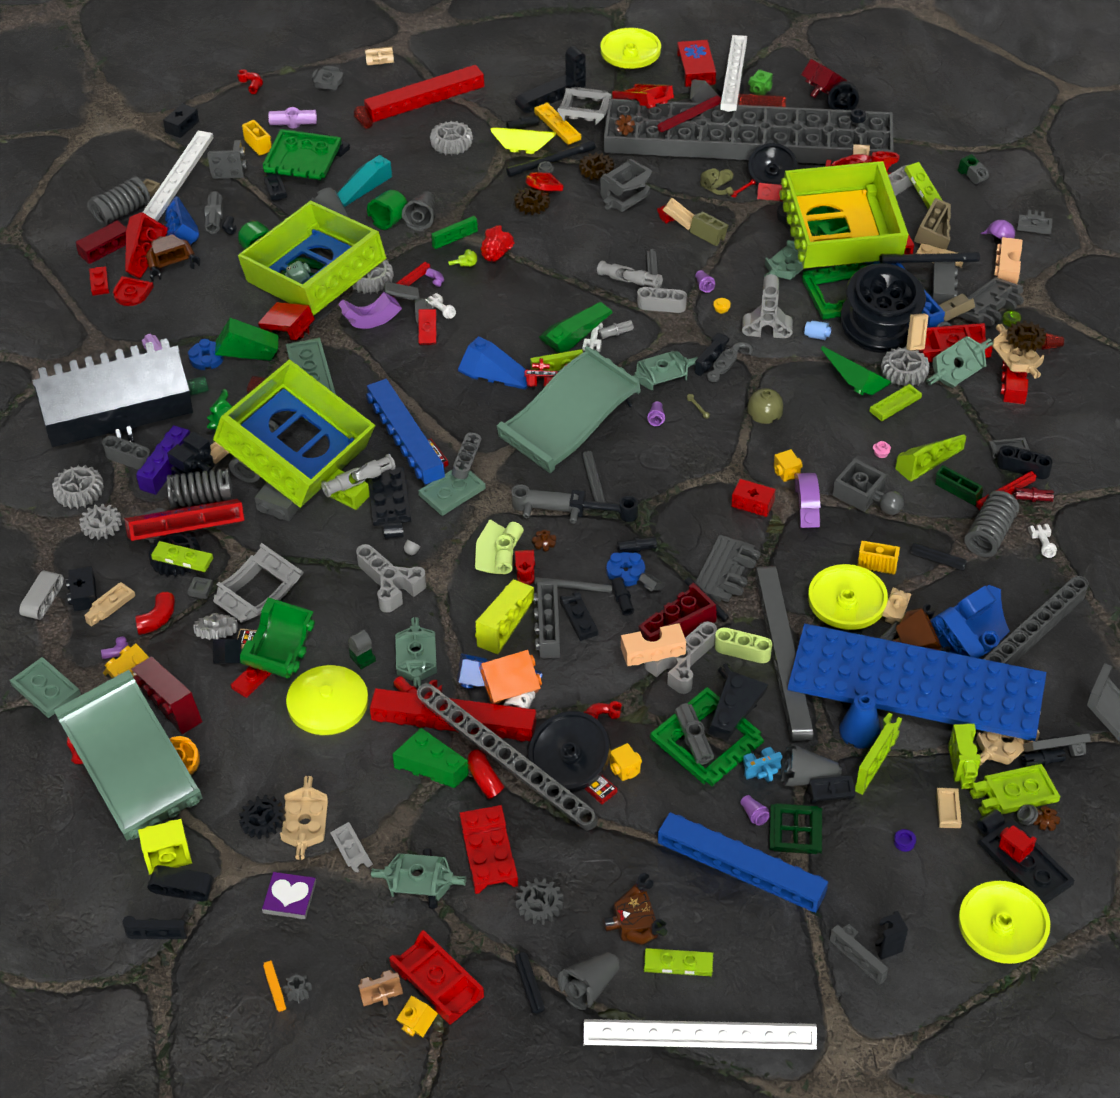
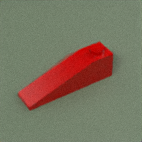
M143 212L129 218L126 230L125 271L138 279L142 277L149 266L146 254L149 248L152 247L151 242L160 236L166 237L168 230L166 226Z

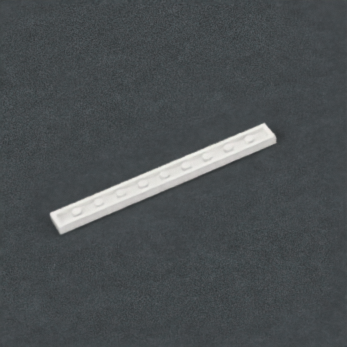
M732 35L720 110L727 112L737 110L747 36Z
M197 131L143 213L156 221L160 219L213 140V133Z
M584 1019V1045L816 1049L817 1025Z

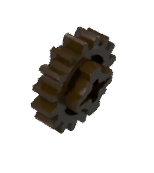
M595 152V155L589 153V157L583 156V159L580 160L579 169L581 175L585 174V178L590 177V180L593 178L599 180L603 174H607L614 169V162L612 158H609V155L603 156V153L597 154V152Z
M525 187L524 191L519 190V193L515 194L514 201L519 212L525 211V214L530 212L533 215L534 213L540 214V211L545 212V208H549L550 197L549 193H545V190L534 189L533 187L528 189Z
M1026 320L1023 323L1017 321L1016 325L1012 323L1011 327H1008L1006 340H1009V345L1014 344V349L1018 347L1020 348L1019 351L1026 349L1029 352L1032 349L1035 352L1037 348L1041 349L1042 345L1045 344L1046 333L1044 328H1039V324L1034 325L1033 321L1027 323Z

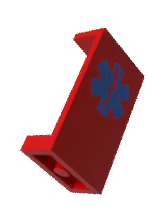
M708 40L678 42L677 56H681L685 72V87H691L692 80L694 79L706 81L709 85H715L716 69Z

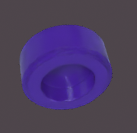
M907 829L897 831L894 837L895 847L900 851H911L916 844L915 834Z

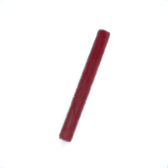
M716 95L659 123L657 130L663 133L721 104L722 99Z

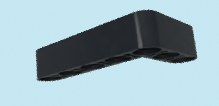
M575 46L569 47L565 54L566 75L518 95L515 104L528 114L533 112L537 106L545 103L552 104L563 99L566 88H584L586 84L585 54Z

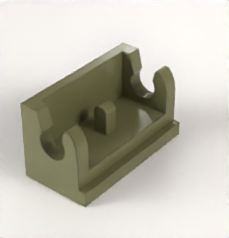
M702 211L693 216L690 233L717 246L720 239L724 241L729 225Z

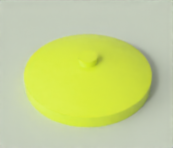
M622 28L608 33L602 39L600 51L602 57L614 66L630 69L641 68L652 64L659 58L661 42L656 35L647 30Z
M840 564L825 568L812 579L809 586L808 601L813 613L821 621L836 628L856 630L871 626L882 617L887 605L888 593L882 580L870 570L856 565Z
M325 665L307 670L298 676L288 690L286 704L290 718L299 728L312 734L332 735L348 730L361 720L368 706V691L363 679L354 671L342 666Z
M990 881L980 884L965 896L960 907L958 920L962 936L974 951L989 960L1008 964L1024 962L1036 956L1047 942L1050 933L1048 911L1043 902L1032 891L1019 884L1008 881Z

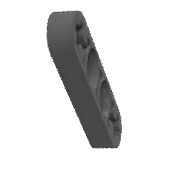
M467 433L453 464L452 475L455 478L465 479L468 477L480 447V435L476 433Z

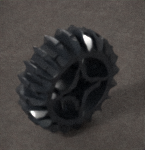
M183 532L160 536L159 540H154V543L150 545L149 560L155 572H159L160 575L165 574L167 577L173 575L175 578L178 574L184 576L185 572L191 573V569L153 560L151 554L158 542L161 541L201 551L200 544L195 537H191L189 533L184 534Z

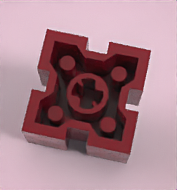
M810 59L801 74L806 78L805 81L815 87L811 93V96L816 98L820 90L829 95L831 88L836 83L847 81L813 59Z

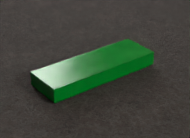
M472 216L431 233L433 248H440L478 232L477 218Z

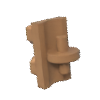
M391 970L383 972L379 979L363 978L360 980V985H358L363 1006L382 1001L383 1006L388 1005V998L403 994L398 972L393 973Z

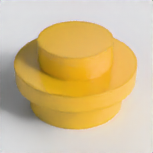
M718 298L714 301L713 306L716 312L726 313L730 309L731 303L728 299Z

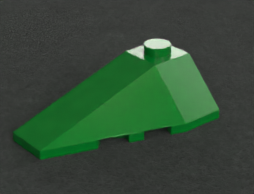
M599 302L551 325L539 338L557 353L568 352L613 312L602 302Z
M824 346L821 347L823 353L847 383L855 387L853 391L861 395L864 393L873 395L890 385L891 381Z

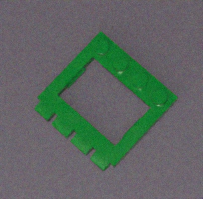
M852 263L849 266L848 264L834 266V269L826 267L818 269V272L816 270L803 272L802 281L822 320L840 317L845 300H840L836 304L826 303L817 284L850 279L856 271L868 266L867 263Z
M707 687L689 701L688 704H692L700 722L713 710L716 711L720 697ZM676 714L672 715L650 733V739L701 783L705 784L707 782L711 786L722 779L723 774L726 775L738 765L737 762H742L744 755L752 753V751L764 743L761 731L744 718L737 728L744 736L704 768L701 764L696 763L694 756L675 743L684 735Z

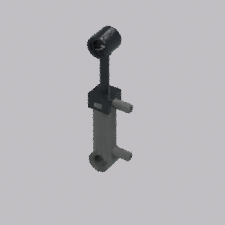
M522 484L514 486L511 490L512 506L516 510L523 511L524 518L530 517L532 508L570 512L569 521L571 523H576L577 517H583L584 508L619 512L620 519L625 522H633L638 517V500L633 496L622 497L619 504L585 501V491L572 490V493L529 489L526 485Z

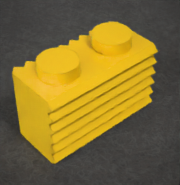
M255 120L242 124L244 141L258 155L269 152L272 147L271 136Z
M861 540L857 566L870 571H880L881 573H892L894 575L896 574L900 547Z

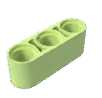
M723 627L716 631L715 650L721 654L757 663H767L771 659L772 642L769 638Z

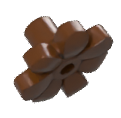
M620 115L619 120L615 122L618 126L616 128L617 132H622V135H628V132H633L631 126H634L635 122L633 120L630 121L632 118L630 115H626V117Z
M547 530L536 532V537L532 538L535 548L541 549L542 547L543 551H549V547L556 545V536L550 535V531Z
M1042 806L1040 810L1038 809V817L1033 824L1035 826L1040 824L1039 829L1046 830L1048 827L1049 831H1054L1056 829L1055 824L1060 823V817L1056 816V810Z

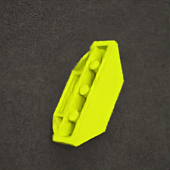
M491 128L494 136L505 149H510V152L525 150V153L535 154V151L540 150L556 136V132Z

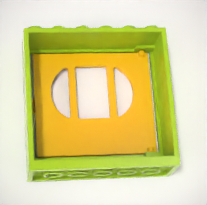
M883 161L785 171L784 178L781 179L782 190H780L779 195L780 200H783V210L787 212V223L791 226V236L795 239L794 246L795 249H798V260L802 262L803 269L879 261L880 254H904L908 232ZM819 206H830L841 211L806 215L811 209ZM846 218L850 233L812 236L807 221Z

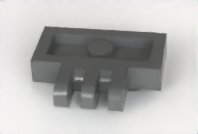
M1028 210L1027 215L1019 214L1017 230L1051 234L1053 219L1044 218L1045 212L1041 211L1040 215H1038V211L1035 210L1034 214H1031L1032 211Z

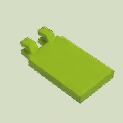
M888 713L883 719L884 728L859 767L855 792L864 794L888 755L890 748L895 745L900 731L898 729L902 718L898 717L896 723H890L893 714Z
M1042 764L987 775L983 781L973 783V789L970 790L973 799L982 798L986 794L989 799L981 801L982 806L979 807V811L982 816H985L994 809L1000 811L1001 814L1018 811L1023 805L1038 807L1059 802L1060 799L1058 791Z

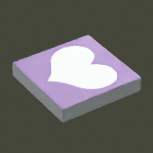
M273 872L262 908L263 913L306 919L316 885V878Z

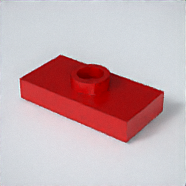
M419 309V345H437L436 309Z
M249 666L231 684V689L247 698L272 673Z

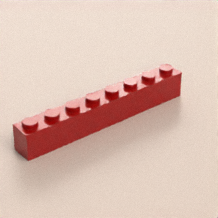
M473 65L364 100L365 113L372 122H376L484 87V74L477 65Z
M375 688L370 705L371 720L458 732L424 706L417 694ZM425 695V696H424V699H428V698H430L431 696H430V695ZM449 698L501 739L531 741L537 722L535 709ZM443 704L439 710L444 711L447 709L448 704ZM458 716L455 719V723L461 722L464 716ZM479 728L472 729L470 733L477 734Z

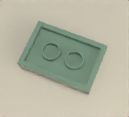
M452 470L445 474L444 478L431 482L418 490L424 501L443 516L486 489V486L471 471L467 478L457 479L452 475Z
M43 657L10 680L11 685L48 718L55 714V709L81 695L80 689Z

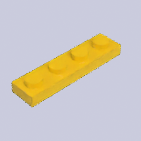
M545 103L534 108V113L556 132L567 145L581 140V134L566 120L564 121L551 105Z

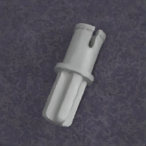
M631 320L619 324L613 323L609 327L600 328L599 335L602 340L615 335L619 336L620 333L633 330L634 325Z

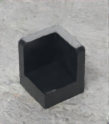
M241 639L213 640L214 664L241 663Z

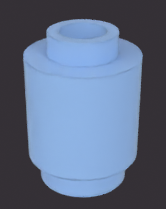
M813 320L811 322L807 321L804 334L809 338L826 340L827 337H830L831 327H829V323Z

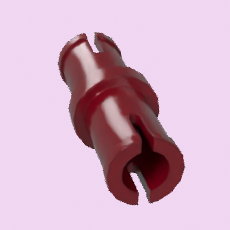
M1015 487L1014 495H1016L1014 497L1016 499L1030 500L1031 502H1053L1054 495H1052L1054 494L1053 490H1039L1036 487L1031 489Z

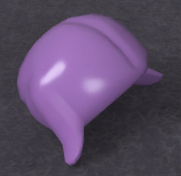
M996 220L981 234H992L1001 240L1002 237L1014 239L1015 229L1006 220Z

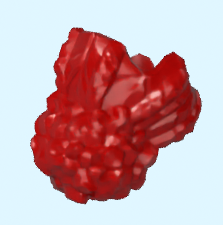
M501 225L487 229L481 247L484 259L495 262L499 260L515 244L512 235L509 232H503Z

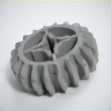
M452 120L451 122L439 123V126L436 125L432 129L430 136L431 145L435 151H439V154H451V156L464 153V150L467 151L471 147L473 140L471 128H468V125H464L463 122L458 123V121L452 122Z
M388 261L381 262L353 284V289H357L358 292L363 291L364 294L367 292L370 294L376 292L378 294V291H383L385 282L392 283L394 274L391 264Z
M900 347L896 350L891 349L883 357L881 363L883 377L891 381V385L897 384L898 387L900 385L905 387L908 384L919 386L927 378L930 368L928 358L924 356V353H919V350L909 351L906 347L904 349Z
M79 464L75 468L71 466L68 470L64 469L63 473H58V477H55L54 483H52L53 494L58 503L62 504L63 507L68 506L70 509L73 507L79 509L81 506L86 508L88 504L93 505V501H98L104 490L103 479L98 470H94L93 467L88 468L86 465L80 467Z

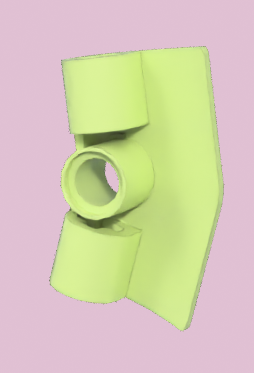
M489 520L476 542L475 568L493 574L510 573L513 569V549L523 534V527L519 523L510 522L504 528Z

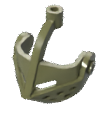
M716 168L709 169L701 173V187L718 195L728 194L730 196L734 193L731 186L722 191L717 190V188L731 181L733 172L730 169L720 172Z

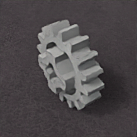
M101 504L100 507L94 505V509L87 508L88 513L83 512V518L79 519L81 531L84 532V535H89L90 539L96 536L97 540H100L102 536L108 539L107 535L109 534L114 536V531H119V526L122 525L121 515L117 508L112 509L111 505L105 507L104 504Z
M212 613L210 616L199 618V621H195L194 634L197 637L201 636V639L208 638V640L226 638L228 635L232 636L238 629L235 617L223 614L218 615V613Z

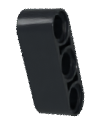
M1010 445L1002 446L999 449L997 466L999 468L1022 475L1033 471L1038 479H1047L1050 476L1053 464L1052 458L1048 455Z
M157 865L153 869L147 888L159 895L204 902L209 898L215 879L210 874Z

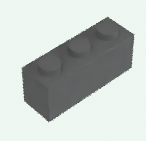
M934 262L932 298L938 305L957 296L958 291L955 289H957L958 279L955 278H957L958 268H955V262Z

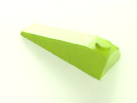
M963 434L902 452L897 456L895 469L912 482L962 451L965 446L966 436Z

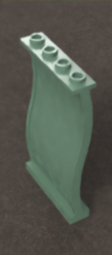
M586 346L585 352L562 368L522 411L507 422L503 423L501 421L497 425L499 437L551 473L555 470V466L573 453L619 404L635 392L637 394L641 392L640 381L637 377L628 374L622 367L613 364L609 358L600 355L597 350Z
M130 670L121 673L54 710L126 841L137 839L139 837V829L159 825L162 823L161 821L168 817H176L180 814L181 810L197 805L200 799L203 798Z

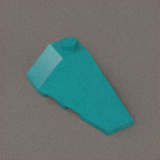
M379 155L359 167L337 193L343 206L346 207L392 177L391 161Z

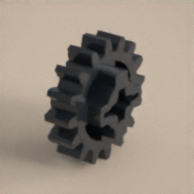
M264 795L263 799L256 796V801L249 800V806H243L244 812L239 813L241 818L239 823L244 833H248L251 838L255 835L258 839H261L262 835L269 838V833L276 834V828H282L281 822L286 821L284 815L286 811L281 801H277L275 796H272L270 799L267 795Z

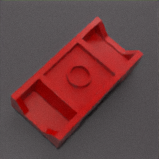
M634 84L633 88L625 91H612L613 99L637 100L640 105L652 108L657 103H668V100L674 98L672 85Z
M985 324L927 328L925 349L919 350V353H924V356L928 358V362H933L935 356L966 336L978 343H983L986 341ZM992 345L985 349V358L991 357Z
M502 805L460 812V823L475 894H479L488 885L503 882L517 887L518 876L511 853Z
M424 930L420 932L414 945L403 954L391 955L389 957L390 966L405 981L408 979L435 1006V1011L449 1025L454 1023L484 997V988Z

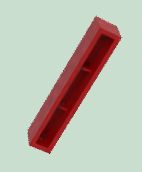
M238 499L124 519L127 537L133 541L244 521L242 502Z

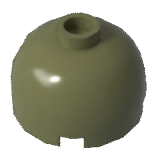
M768 388L759 389L749 398L747 413L756 422L763 424L773 423V420L777 418L779 420L783 415V400L775 390Z

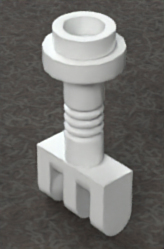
M435 293L433 297L430 296L425 299L433 308L436 307L441 310L445 318L449 319L455 316V308L452 305L446 306L442 304L443 298L441 295Z
M602 322L591 331L590 339H584L583 351H585L586 346H590L593 350L594 346H596V350L598 352L601 351L602 341L598 340L597 336L599 329L603 328Z
M1043 524V529L1041 525H1036V530L1033 525L1028 526L1031 538H1039L1042 543V555L1047 558L1054 557L1057 548L1047 538L1051 536L1049 525Z

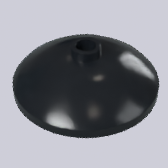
M767 143L753 151L749 158L748 170L750 176L757 184L782 185L781 179L784 178L785 171L797 170V161L795 155L788 147L778 143Z

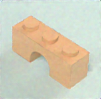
M1002 237L1001 244L997 245L996 254L999 255H996L994 276L1015 284L1018 283L1023 240Z
M678 623L660 627V639L655 642L645 640L642 637L641 631L621 635V650L627 666L640 665L646 662L659 661L686 654V639Z

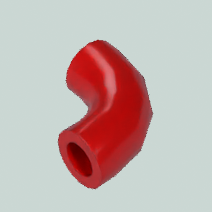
M161 592L155 597V607L148 613L136 616L139 635L156 631L168 622L173 615L175 597L172 593Z
M479 749L471 751L467 756L468 768L480 789L490 799L500 793L505 786L491 767L486 753Z

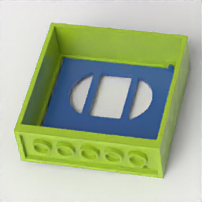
M309 201L241 252L238 258L247 282L290 304L309 305L312 314L315 315L386 259V255L378 231L318 203ZM309 249H328L333 253V259L329 260ZM301 254L307 255L326 265L302 284L280 274L281 270H286L289 262Z
M289 359L220 417L213 440L301 508L322 488L321 482H326L338 469L342 470L366 448L375 425ZM281 411L296 412L273 433L270 431L269 420L274 414ZM300 417H304L321 431L298 452H295L277 437ZM324 436L328 437L329 449L325 454L316 458L302 457Z

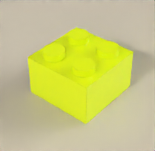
M181 819L170 820L163 824L147 826L138 830L149 875L152 874L154 867L157 865L177 868L192 864Z

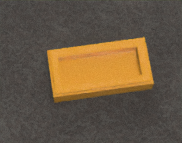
M272 960L265 962L263 965L276 1009L278 1012L286 1010Z

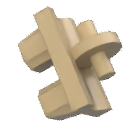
M392 46L365 49L367 65L394 63Z
M893 587L882 615L886 617V622L894 624L896 621H901L911 598V593H904V591H899Z

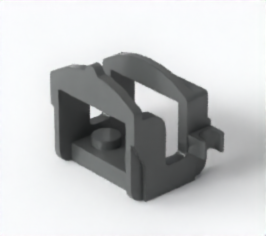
M630 158L626 163L611 172L603 174L600 178V195H602L603 202L606 203L603 207L607 210L616 208L623 212L648 197L650 187L645 183L650 179L652 170ZM633 189L638 191L637 194L624 202L610 194V191L616 195H621L624 191Z

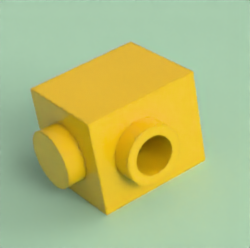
M791 449L775 454L774 470L783 482L795 479V473H801L802 462Z
M628 743L611 751L610 767L614 775H618L621 781L634 778L640 773L641 757L637 752L633 751Z
M411 996L396 1020L403 1025L402 1030L411 1036L417 1034L424 1037L438 1013L428 1004Z

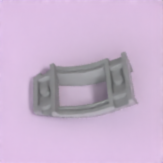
M579 87L566 88L563 101L558 108V113L564 121L568 116L570 119L582 117L586 121H594L596 119L597 124L607 114L608 103L612 93L604 90ZM574 96H577V99L589 97L593 101H601L603 99L599 110L571 107Z
M263 543L260 544L261 548L254 556L251 555L239 570L225 581L216 584L218 588L216 595L214 594L213 602L241 623L260 615L267 599L254 607L235 592L252 580L262 568L282 581V584L269 596V598L281 600L304 573Z

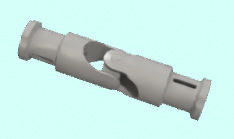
M600 261L597 266V274L599 276L607 275L612 279L628 283L633 282L644 287L660 288L663 278L660 274L652 275L643 270L635 271L633 268L615 263L611 265L605 261Z
M386 454L382 459L372 460L361 468H353L335 476L333 480L321 482L322 490L326 497H331V494L335 492L345 491L363 483L366 478H375L384 471L394 470L395 462L390 454ZM351 473L353 479H355L356 481L353 484L349 481V475Z

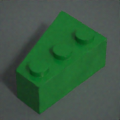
M229 318L216 340L215 355L271 361L278 350V335Z
M422 728L393 753L394 769L401 770L402 768L411 771L413 775L419 776L420 774L429 777L431 781L452 788H456L469 775L468 760Z

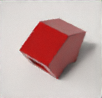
M666 205L657 208L662 221L669 223L674 220L663 211Z

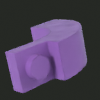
M385 292L374 303L365 307H357L343 299L339 303L342 309L341 313L348 318L351 325L361 329L382 325L391 320L402 309L397 300Z
M795 473V492L798 493L800 528H819L820 493L816 473Z

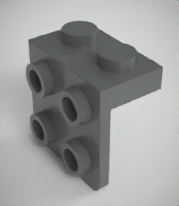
M234 140L233 150L208 152L207 156L213 179L244 178V172L247 169V159H244L245 147L241 145V140Z

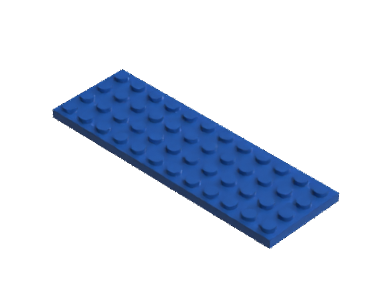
M804 623L788 690L847 703H853L854 699L860 694H868L874 698L877 709L953 725L975 724L977 730L1035 741L1047 672Z

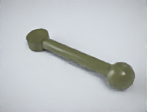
M688 394L687 400L692 401L703 414V418L708 419L710 417L709 412L704 411L694 399L693 394Z

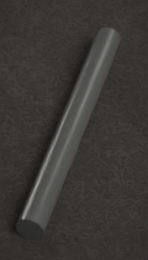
M535 577V585H537V582L557 581V587L608 593H612L613 585Z

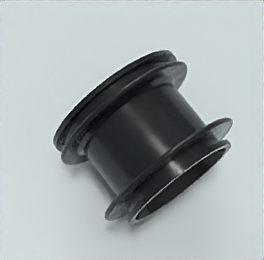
M872 264L856 271L848 282L847 299L844 301L841 309V324L847 337L857 346L872 352L887 353L891 349L896 350L898 347L903 348L906 346L910 315L921 314L926 302V294L921 282L908 270L891 264Z

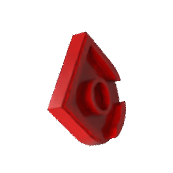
M533 172L526 177V184L533 188L545 191H563V184L551 173Z
M122 276L114 287V299L117 303L124 306L140 304L154 288L153 282Z

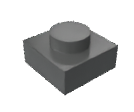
M642 573L639 578L644 583L643 586L650 591H662L666 585L652 574Z
M194 577L188 589V595L207 599L214 585L213 580Z

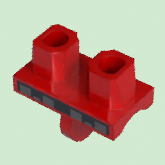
M539 358V363H532V368L538 370L524 371V377H526V383L529 387L537 386V377L544 378L545 387L557 374V371H543V369H550V364H544L543 358Z

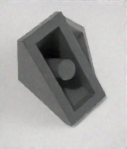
M692 80L690 100L693 103H702L718 95L706 81Z

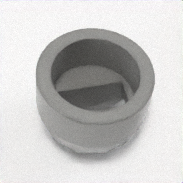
M407 539L404 551L408 555H414L421 546Z

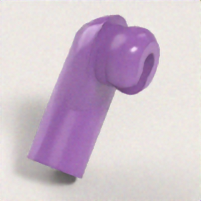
M431 268L427 269L426 276L433 278V284L440 287L442 282H444L442 273Z
M118 637L113 648L102 649V659L121 656L120 652L128 645L126 638Z

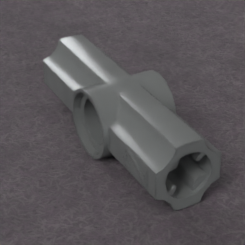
M212 192L208 195L207 206H205V229L210 234H216L220 230V223L223 220V197L218 192Z
M681 704L675 709V714L684 733V741L690 747L696 763L701 765L707 764L714 758V754L704 734V725L699 722L692 704Z

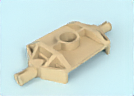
M998 324L996 329L1000 334L993 340L992 345L1011 371L1031 373L1035 379L1039 378L1041 373L1037 368L1043 363L1044 354L1040 357L1032 349L1029 352L1026 349L1019 351L1020 348L1018 347L1014 349V344L1009 345V340H1006L1007 330L1003 324Z
M1037 730L1036 740L1039 738V730ZM987 731L982 734L979 732L976 740L982 750L980 765L987 759L1009 765L1024 752L1023 744L1034 741ZM1009 738L1012 742L1005 743L1002 739Z
M308 776L304 777V786L302 788L285 794L286 814L284 815L286 821H283L280 836L283 842L296 847L295 858L300 860V856L301 860L305 858V849L307 847L324 841L328 797L327 794L312 788L313 777L309 776V779ZM305 818L311 820L308 824L300 823Z

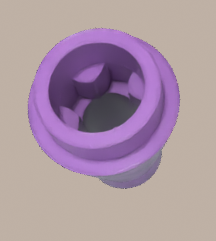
M700 270L695 274L701 291L711 292L715 288V280L704 271Z
M658 401L652 404L647 416L649 423L653 426H660L665 421L663 405Z
M750 795L742 798L740 803L744 807L750 821L756 825L766 823L770 816L768 808L754 800Z

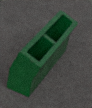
M944 465L936 473L935 485L973 506H976V501L982 498L983 486Z

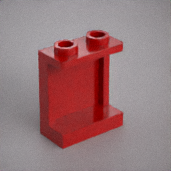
M276 302L258 322L260 329L269 332L273 330L287 331L291 340H297L315 318L309 305Z

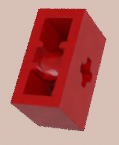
M740 479L732 494V507L767 517L775 501L776 489Z

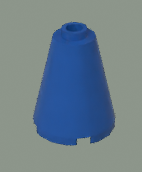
M860 694L854 699L839 727L840 736L847 744L848 742L853 744L858 749L873 746L881 733L874 698L868 694Z

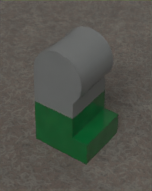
M972 154L960 160L957 171L961 175L965 173L973 184H979L989 178L987 169Z
M361 630L358 634L348 638L350 658L361 670L376 662V657L372 653L371 639L365 630Z

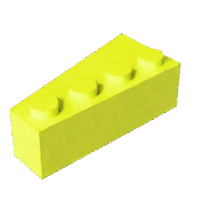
M514 579L505 587L500 595L475 621L477 647L495 654L500 653L533 603L534 587Z

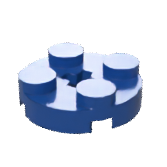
M208 339L200 340L199 343L192 346L188 351L191 365L199 370H205V367H211V369L218 367L223 362L224 356L215 355L216 342L209 341Z
M613 553L607 562L608 578L613 580L621 577L624 579L625 586L637 584L641 574L645 573V563L638 553Z

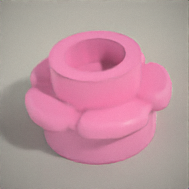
M884 441L874 444L875 456L879 458L887 457L891 446Z

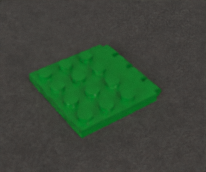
M280 129L263 162L264 172L276 174L278 171V174L291 176L293 173L294 177L307 178L309 176V179L321 180V178L326 177L342 143L341 137Z

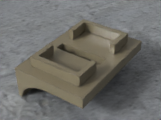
M962 293L939 306L945 312L944 322L971 310L975 307L973 298L969 300Z

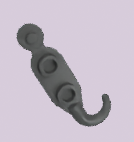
M738 342L730 349L723 351L714 362L713 371L707 374V379L710 382H717L720 379V374L726 373L736 361L738 350L740 348H747L749 350L748 354L751 355L753 352L752 346L746 342Z

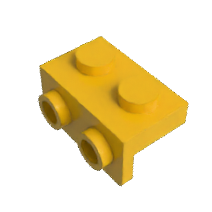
M136 643L132 647L127 645L120 652L121 656L115 659L113 657L104 665L106 669L103 674L105 676L109 674L114 678L130 670L133 675L131 668L149 657Z

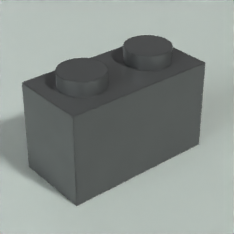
M265 483L255 496L258 511L288 522L300 508L269 483Z

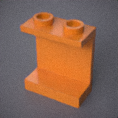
M528 650L481 663L479 669L491 704H499L502 700L532 691L537 693L540 690L542 681L540 675L535 673V660L533 655H529Z

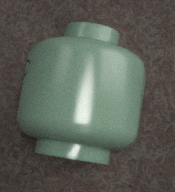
M298 260L286 268L285 276L302 284L310 279L309 272H311V269L307 263L303 264Z

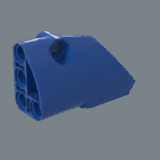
M991 585L980 588L960 601L957 606L949 607L931 620L942 648L950 646L951 651L949 653L980 658L989 653L1010 632L1002 609L1001 589Z

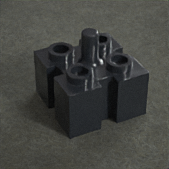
M192 432L183 439L182 445L177 444L167 452L169 463L173 465L171 467L172 475L179 474L180 476L182 473H185L188 488L189 472L193 473L194 483H196L195 472L199 471L202 474L203 471H207L209 474V471L214 467L213 457L210 455L211 447L209 440Z

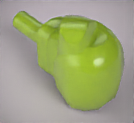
M468 249L463 255L458 256L459 259L448 261L449 265L460 264V267L474 266L477 262V254Z

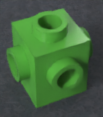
M758 70L749 80L750 92L765 96L772 88L773 74Z

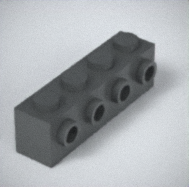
M557 581L537 582L538 592L534 593V604H538V608H534L535 620L539 619V623H535V635H539V638L535 639L536 651L540 650V658H560Z

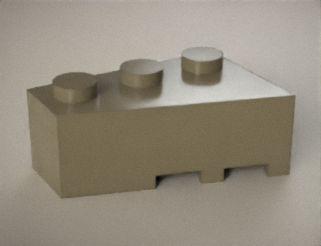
M937 198L934 199L919 226L914 242L947 249L950 242L949 222L951 204Z

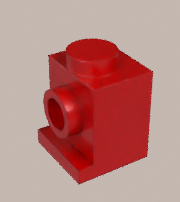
M1013 825L1010 828L1006 827L1001 832L999 848L1020 863L1033 851L1036 838L1034 836L1029 838L1024 831L1019 830Z

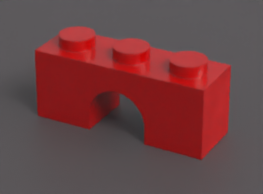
M1002 361V370L1005 371H1002L1001 382H1004V384L1002 383L1000 394H1004L1003 402L1025 404L1028 393L1027 372H1013Z

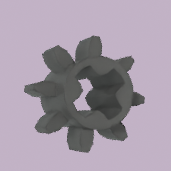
M295 973L294 976L286 978L287 985L283 986L284 994H287L288 1001L294 1000L299 1004L305 998L309 999L308 991L312 990V985L308 982L306 975L302 977Z

